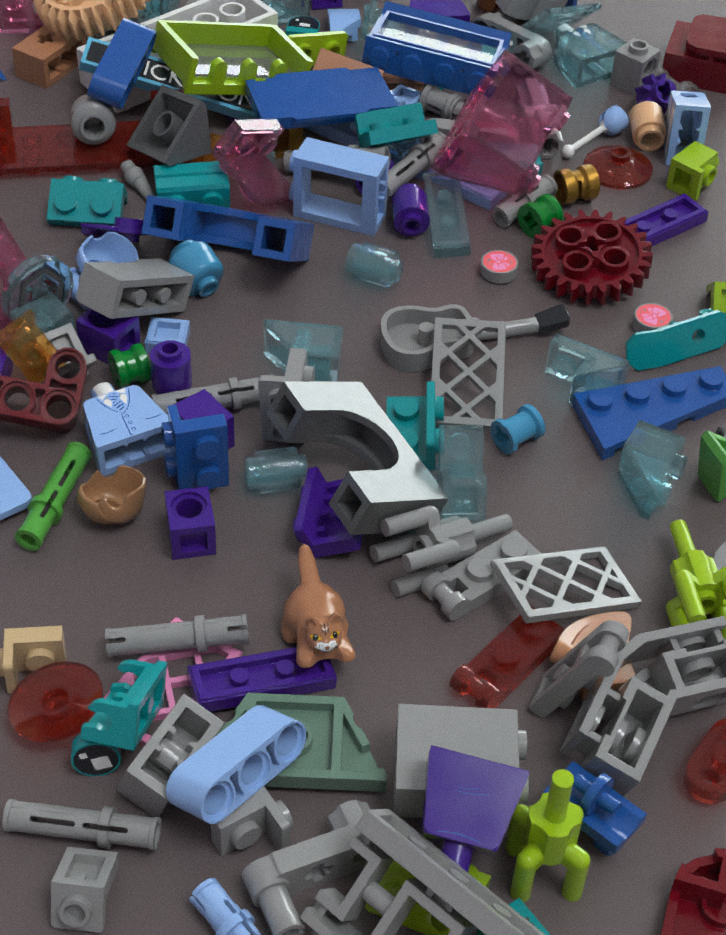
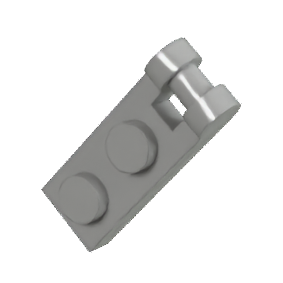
M514 530L446 571L431 573L423 581L421 591L431 601L437 600L441 604V611L451 621H455L506 591L490 566L492 559L542 553L517 530ZM521 567L508 568L511 575L522 580L527 578L530 571Z
M607 620L600 624L543 674L528 709L544 719L557 707L565 709L574 699L579 689L583 687L588 690L594 685L599 676H611L619 661L616 653L623 650L628 640V629L623 624L613 620Z

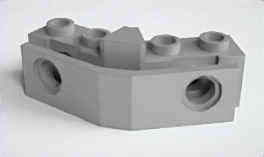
M721 616L640 633L627 642L623 650L616 653L619 661L614 673L609 677L599 676L594 685L589 689L559 752L569 756L576 750L585 755L580 766L595 777L602 773L609 775L614 779L612 789L624 797L640 782L669 716L726 703V639L723 638L721 633L726 627L725 617ZM657 658L648 668L632 676L617 691L610 689L619 669L625 664ZM601 719H603L606 723L601 734L598 735L594 731Z

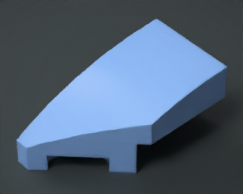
M327 9L329 32L345 31L348 34L347 41H357L358 27H361L359 9Z

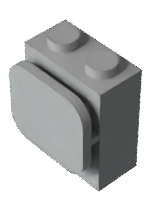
M398 704L393 813L398 817L422 819L426 762L431 745L519 768V760H526L527 731L518 730V710ZM529 776L517 805L519 803H527Z

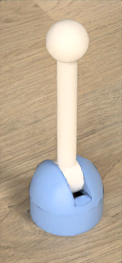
M616 105L606 109L599 117V127L574 144L563 146L562 156L564 158L573 157L577 149L602 132L612 136L624 131L629 124L625 111Z

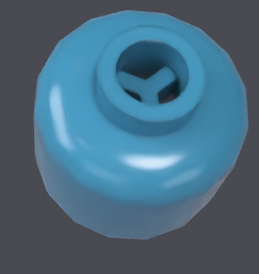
M186 240L175 246L170 253L168 263L195 275L189 296L200 295L201 297H206L218 289L219 282L224 274V267L207 243Z

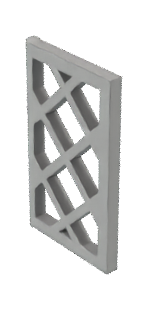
M435 317L431 381H435L436 396H446L460 409L453 416H444V421H436V426L491 430V423L499 418L503 419L506 323L504 321ZM442 329H456L463 337L448 348L442 342ZM483 331L497 332V346L491 351L476 338ZM468 343L483 355L469 368L455 355L458 350ZM448 359L461 374L446 385L440 379V364ZM488 362L496 368V382L490 387L474 374ZM466 379L471 381L482 392L468 404L452 391ZM486 399H489L495 405L494 419L480 418L473 410Z
M605 546L492 559L490 561L491 568L494 570L525 623L639 608L642 603ZM598 558L605 570L602 571L581 560ZM560 562L568 566L569 569L566 576L541 564ZM521 567L530 571L527 580L524 581L511 575L508 568ZM575 570L598 580L599 584L596 591L572 580ZM538 575L561 586L557 596L532 585L535 576ZM605 585L619 590L623 597L610 598L602 594ZM566 590H570L591 601L572 604L564 600L563 596ZM529 595L552 607L532 609L525 597Z

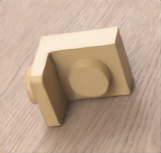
M62 625L4 629V646L0 648V677L5 678L8 694L18 693L19 672L21 671L46 672L54 669H66L67 652Z

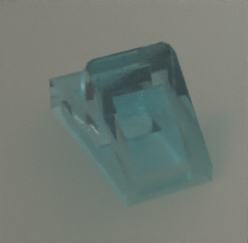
M556 333L549 344L545 372L572 382L569 403L572 404L574 393L625 384L630 361Z

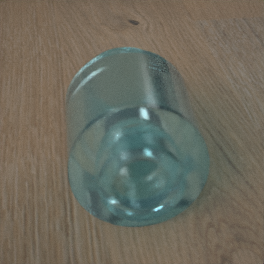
M363 242L362 244L353 243L347 254L345 269L347 272L352 273L354 278L389 288L393 282L397 283L400 280L404 269V262L400 260V253L368 242Z
M295 446L254 451V456L244 457L245 477L249 491L258 490L261 494L301 488V480L306 479L308 471L305 454H298Z

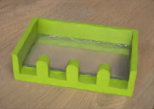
M157 20L155 28L157 37L151 53H158L159 57L182 81L184 94L246 95L245 80L265 81L266 78L275 77L276 74L311 71L313 61L277 25Z

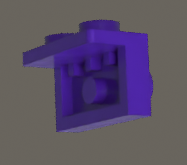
M317 466L308 468L305 483L301 487L300 505L297 517L293 520V531L296 539L310 547L314 558L360 550L363 534L350 535L329 505L343 479L326 482Z

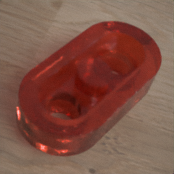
M726 718L717 721L711 727L689 759L684 774V785L689 794L695 799L708 804H716L726 800ZM703 780H709V781L713 782L714 784L706 783V782L703 781Z

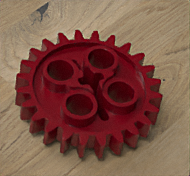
M582 209L578 211V217H572L566 212L564 213L563 222L552 218L551 227L543 225L541 226V234H535L534 244L531 247V269L536 271L537 281L545 280V290L556 287L557 298L567 293L570 294L571 303L575 302L578 297L584 298L585 305H589L592 298H597L601 305H605L606 297L609 296L614 301L619 302L621 292L631 297L633 295V288H642L644 279L649 278L653 253H651L652 243L646 242V232L637 233V223L626 226L625 216L618 220H613V212L609 211L604 217H601L597 209L593 210L591 216H586Z

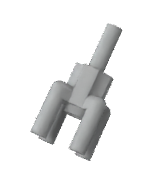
M429 505L382 519L380 521V528L386 537L414 528L418 529L417 532L371 545L370 556L374 562H380L402 555V566L407 572L427 566L426 570L390 582L393 595L401 597L421 590L423 581L431 573L436 571L442 573L448 569L447 564L475 554L477 549L475 541L512 530L513 521L508 514L471 524L467 517L461 518L458 515L440 520L438 509L435 506Z

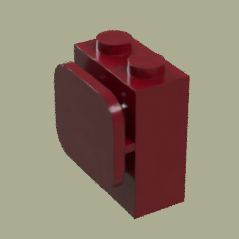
M701 14L695 16L692 23L677 20L665 52L661 74H666V79L678 85L726 94V18Z

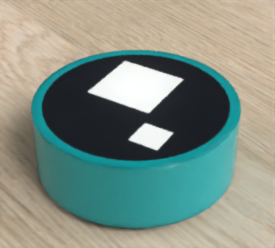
M81 734L72 741L71 765L77 772L86 776H104L112 773L119 767L121 763V748L81 740Z

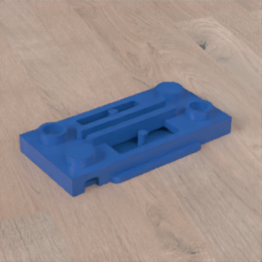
M378 67L354 70L334 68L276 74L275 77L266 78L265 81L245 80V93L262 132H278L283 129L355 122L354 117L356 114L398 106Z

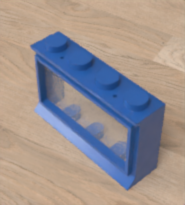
M385 1L380 17L370 34L366 35L362 63L378 67V69L384 70V73L490 100L505 66L512 33Z

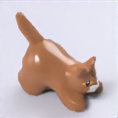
M303 544L299 548L298 555L300 585L288 596L284 603L281 620L283 639L288 643H297L296 663L299 667L309 668L323 659L351 662L355 659L356 655L347 637L349 623L345 615L346 609L342 598L338 592L321 581L313 553L308 545Z

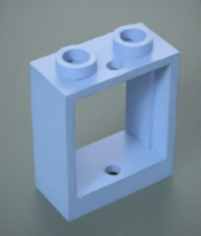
M306 137L300 148L293 151L289 162V170L293 172V182L289 191V199L293 201V216L375 236L386 217L389 157ZM311 169L362 181V205L311 193Z

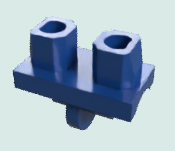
M572 761L565 770H568L574 776L570 802L579 805L584 812L581 830L593 839V846L605 855H615L645 822L647 813L613 790L614 779L609 775L602 773L595 777L579 764ZM548 786L543 791V793L549 792L550 786Z

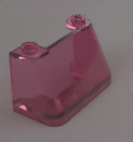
M505 49L467 97L431 168L442 176L516 196H521L524 192L531 194L542 178L538 174L540 166L535 162L552 130L560 131L568 121L571 114L567 112V109L573 98Z

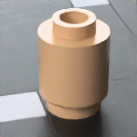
M652 101L636 104L629 112L633 141L643 151L657 150L663 145L667 134L662 109L657 103Z

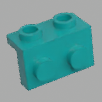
M64 176L62 179L51 178L46 220L49 225L82 227L81 223L114 226L115 217L123 218L124 204L128 203V193L125 185L111 178H101L98 181H84L77 176Z

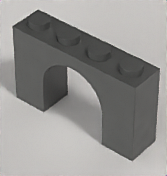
M284 381L266 415L286 443L327 442L336 444L359 456L372 469L348 471L329 502V505L350 535L382 533L380 528V521L382 519L425 506H435L439 513L441 512L449 497L362 382Z

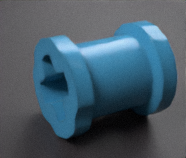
M525 404L518 408L517 414L506 420L499 418L493 421L490 433L495 445L503 453L510 455L517 451L518 445L530 438L537 440L544 436L546 429L540 412L531 404Z

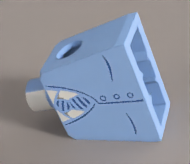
M103 382L97 384L91 390V399L86 400L82 404L84 422L97 470L103 476L115 473L120 465L132 467L162 457L163 453L170 452V448H165L161 430V423L168 422V415L139 386L131 385L115 390L110 383Z

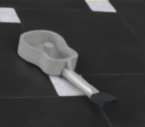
M457 304L438 308L415 305L392 308L381 319L380 342L382 353L387 362L397 370L420 372L432 368L435 317L479 320V318H471L468 311L463 306ZM559 304L535 314L532 318L506 321L505 337L539 332L541 335L566 328L570 325L569 313L564 304ZM442 329V342L448 348L463 337L456 329ZM483 331L476 338L479 341L497 339V332ZM468 343L458 350L455 355L459 359L470 357L473 354L474 347Z

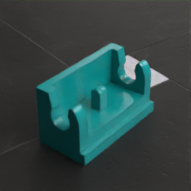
M132 659L122 661L117 669L123 673L130 672L138 677L133 685L113 683L106 699L100 698L91 702L88 709L95 712V714L88 723H84L81 727V740L134 751L163 706L167 662L158 660L156 664Z

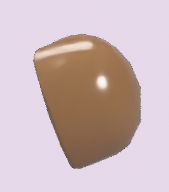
M120 465L111 477H105L97 470L87 483L80 485L77 493V503L87 517L94 522L103 525L125 524L135 519L142 509L147 479L139 470L126 465Z

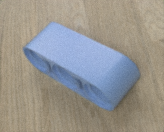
M257 705L251 708L177 766L171 773L166 786V797L169 803L209 824H217L224 820L301 754L306 742L304 724L264 705Z

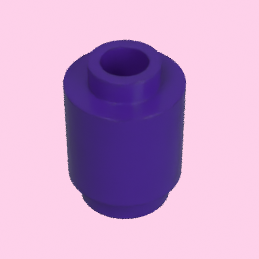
M408 183L401 185L392 197L394 227L400 234L405 236L420 235L430 225L427 195L416 184Z
M166 340L155 345L150 351L153 389L157 394L190 389L192 386L190 349L185 344L174 340Z

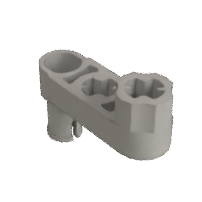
M501 9L495 13L488 12L471 20V23L512 33L511 40H513V45H509L507 56L518 72L525 73L550 61L552 49L548 40L511 22L515 18L505 14ZM484 44L482 45V46H484V47H488V48H492V49H496V50H497V48H495V47H491V46L484 45Z
M355 799L340 804L334 812L327 816L326 823L330 832L271 852L269 855L251 862L242 871L241 876L254 906L261 907L272 935H303L306 931L305 925L300 920L290 895L361 870L366 866L368 861L352 849L349 843L354 836H359L361 833L355 827L366 809H370L367 802H360Z

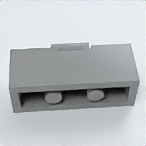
M160 258L135 260V262L113 263L111 261L84 263L79 277L76 299L79 303L110 319L185 311L195 275Z

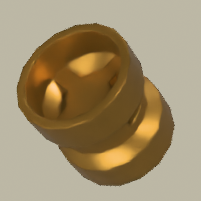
M591 164L578 166L574 171L568 168L557 170L553 174V179L558 187L555 197L561 205L575 203L576 199L579 198L584 201L595 199L599 195V176L595 167Z

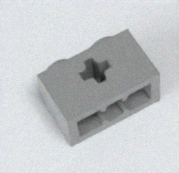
M183 694L125 771L116 791L152 817H159L169 803L166 797V786L171 773L178 765L217 736L225 722Z

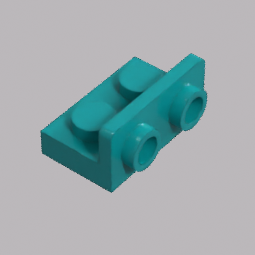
M419 102L359 113L354 117L360 148L379 147L421 139L438 133L436 119L425 121L422 104Z
M428 381L427 396L387 397L386 415L428 471H436V454H444V428H436V421H444V396H436L435 381Z

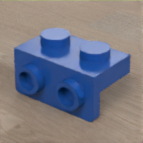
M177 405L167 406L168 422L161 423L165 448H170V452L163 453L167 478L175 477L178 490L206 486L210 490L229 486L228 431L224 414L180 420Z

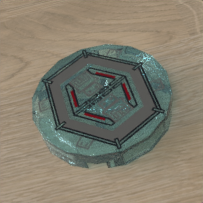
M35 255L23 261L7 280L10 285L7 293L5 291L2 292V310L19 327L34 329L46 325L63 311L71 298L74 286L73 273L67 264L55 256Z

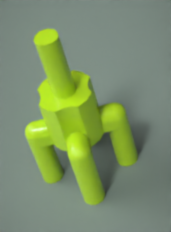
M682 519L673 521L669 525V529L679 558L673 560L670 565V573L678 596L666 604V612L671 627L707 620L705 614L708 613L713 618L724 616L726 619V566L717 570L712 557L707 556L704 550L695 549L686 521ZM725 627V628L721 631L722 636H723L724 639H726V627Z
M559 769L555 771L552 775L549 792L542 793L540 800L530 807L524 804L517 805L511 817L505 849L508 854L517 857L510 889V895L513 900L518 898L522 902L529 900L535 872L542 864L549 866L562 864L566 867L561 891L562 896L570 902H576L582 897L590 866V856L577 845L584 812L579 805L570 802L574 776L568 770Z

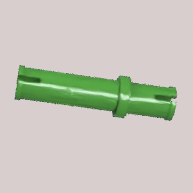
M70 442L41 493L31 499L28 504L29 513L15 534V540L21 547L31 551L39 550L52 525H56L61 520L64 513L63 506L86 464L92 458V453L86 445L80 442ZM65 473L68 474L64 484L59 486L58 484ZM54 492L57 493V496L55 498L52 497V494ZM46 504H49L50 508L44 518L40 517Z

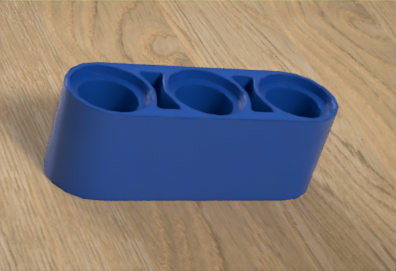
M124 17L92 76L87 96L121 110L150 56L157 37V31Z

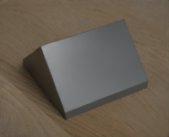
M162 85L128 141L127 146L167 166H173L212 153L207 105L199 99Z

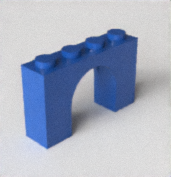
M147 195L141 234L178 241L194 240L251 250L252 255L294 262L309 261L315 224L180 198Z

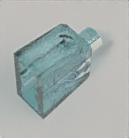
M589 23L575 28L570 27L568 24H562L556 29L554 34L556 42L553 59L556 66L572 86L577 89L611 78L615 51L627 42L596 23Z

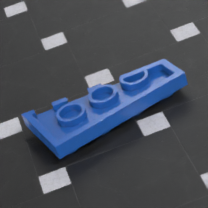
M718 366L573 394L572 406L601 460H605L614 456L615 450L625 445L633 448L644 443L646 436L661 431L663 434L677 429V424L688 418L696 421L726 408V374L722 367Z

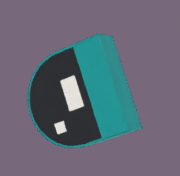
M296 16L289 20L285 34L288 36L292 34L320 32V23L317 19L310 16Z

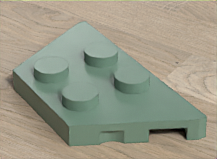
M247 693L236 708L235 717L225 723L219 733L251 708L257 705H264L300 721L306 729V742L301 754L264 787L386 792L387 773L383 767H378L370 752V742L363 730L354 723V714L345 697Z

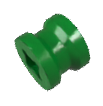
M543 194L537 197L534 202H528L520 206L517 214L521 229L531 238H534L535 234H541V226L551 227L552 218L563 222L564 217L560 203L550 194Z
M141 343L131 345L129 350L126 351L118 349L108 351L109 368L118 389L128 387L134 381L141 383L151 381L149 359Z

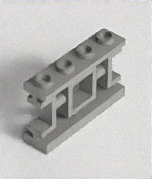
M366 809L355 828L361 833L359 836L352 838L349 846L365 858L368 863L346 897L335 888L320 889L315 897L317 900L316 904L313 907H306L300 916L312 928L311 935H363L348 921L356 920L366 903H368L383 916L371 935H395L415 903L418 902L450 929L448 935H472L476 927L485 935H545L390 809ZM394 860L416 877L414 879H406L395 897L379 884Z

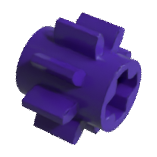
M664 73L656 77L653 74L643 77V85L635 88L637 104L644 101L655 102L661 107L663 114L667 112L670 91H676L675 83L666 79V74Z

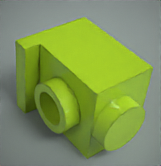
M697 141L691 143L671 158L666 188L680 195L685 193L694 201L698 200L700 190L705 186H710L717 175V167L719 165L718 152Z

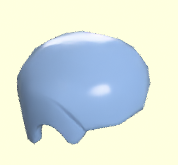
M107 231L99 238H94L93 235H90L81 244L75 257L80 273H82L84 263L111 261L113 263H123L139 260L138 252L134 245L127 238L113 231Z

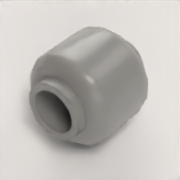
M85 94L76 99L70 108V125L73 134L78 140L85 144L98 145L105 143L112 137L116 129V117L113 106Z

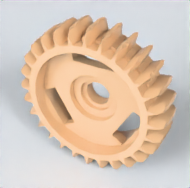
M33 0L40 19L49 31L54 32L56 36L61 37L64 35L67 40L75 36L78 41H81L84 36L93 38L94 35L101 34L105 37L106 31L111 29L117 31V27L124 17L127 19L131 17L138 18L137 10H145V2L150 0Z

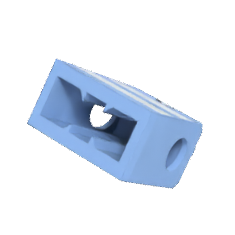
M670 91L665 118L667 134L664 140V154L666 166H670L671 158L694 141L704 145L711 105L705 93ZM680 139L689 143L687 146H678L681 143Z

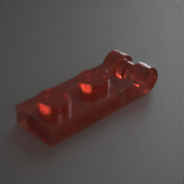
M519 615L467 665L462 664L454 672L450 679L449 687L461 695L469 694L476 699L475 705L479 708H496L551 654L565 628L553 620L525 623L521 615ZM483 678L489 683L486 684L483 681H481V679Z

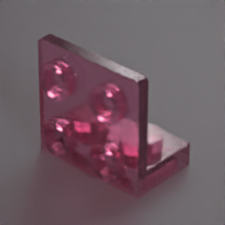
M277 119L234 120L211 151L213 156L219 161L221 170L231 176L240 186L243 196L255 204L290 201L289 191L291 185L265 156L276 147L277 139L285 130Z

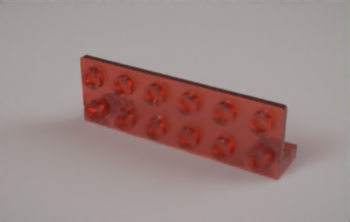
M174 89V90H177V91H179V92L184 93V90H183V89ZM159 90L150 91L151 103ZM0 98V176L25 173L34 175L43 172L70 173L79 170L105 171L120 168L121 164L126 160H132L140 168L165 164L127 146L141 120L116 122L115 132L109 140L102 144L89 145L78 140L73 134L70 124L13 127L10 99ZM191 160L182 163H191Z

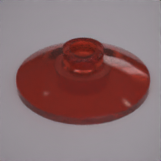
M606 145L593 149L586 155L583 164H591L595 167L600 185L620 190L634 189L644 185L650 180L653 171L651 161L643 153L620 145Z
M69 661L48 664L27 675L13 690L7 706L8 719L15 732L29 741L50 743L64 740L80 732L83 724L91 720L95 712L89 710L88 707L92 701L104 698L103 685L97 673L84 664Z

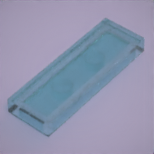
M458 170L423 173L424 191L428 199L434 258L471 255V244Z

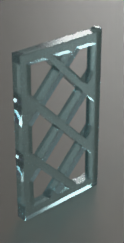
M600 3L545 9L521 25V27L534 33L560 31L558 29L560 25L568 24L572 27L600 10L602 5Z

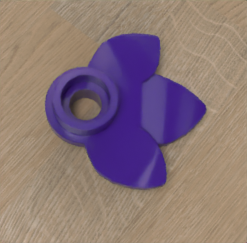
M115 217L114 226L81 223V233L86 237L93 235L94 238H99L107 231H113L124 236L130 242L139 243L140 236H147L146 234H141L143 220Z

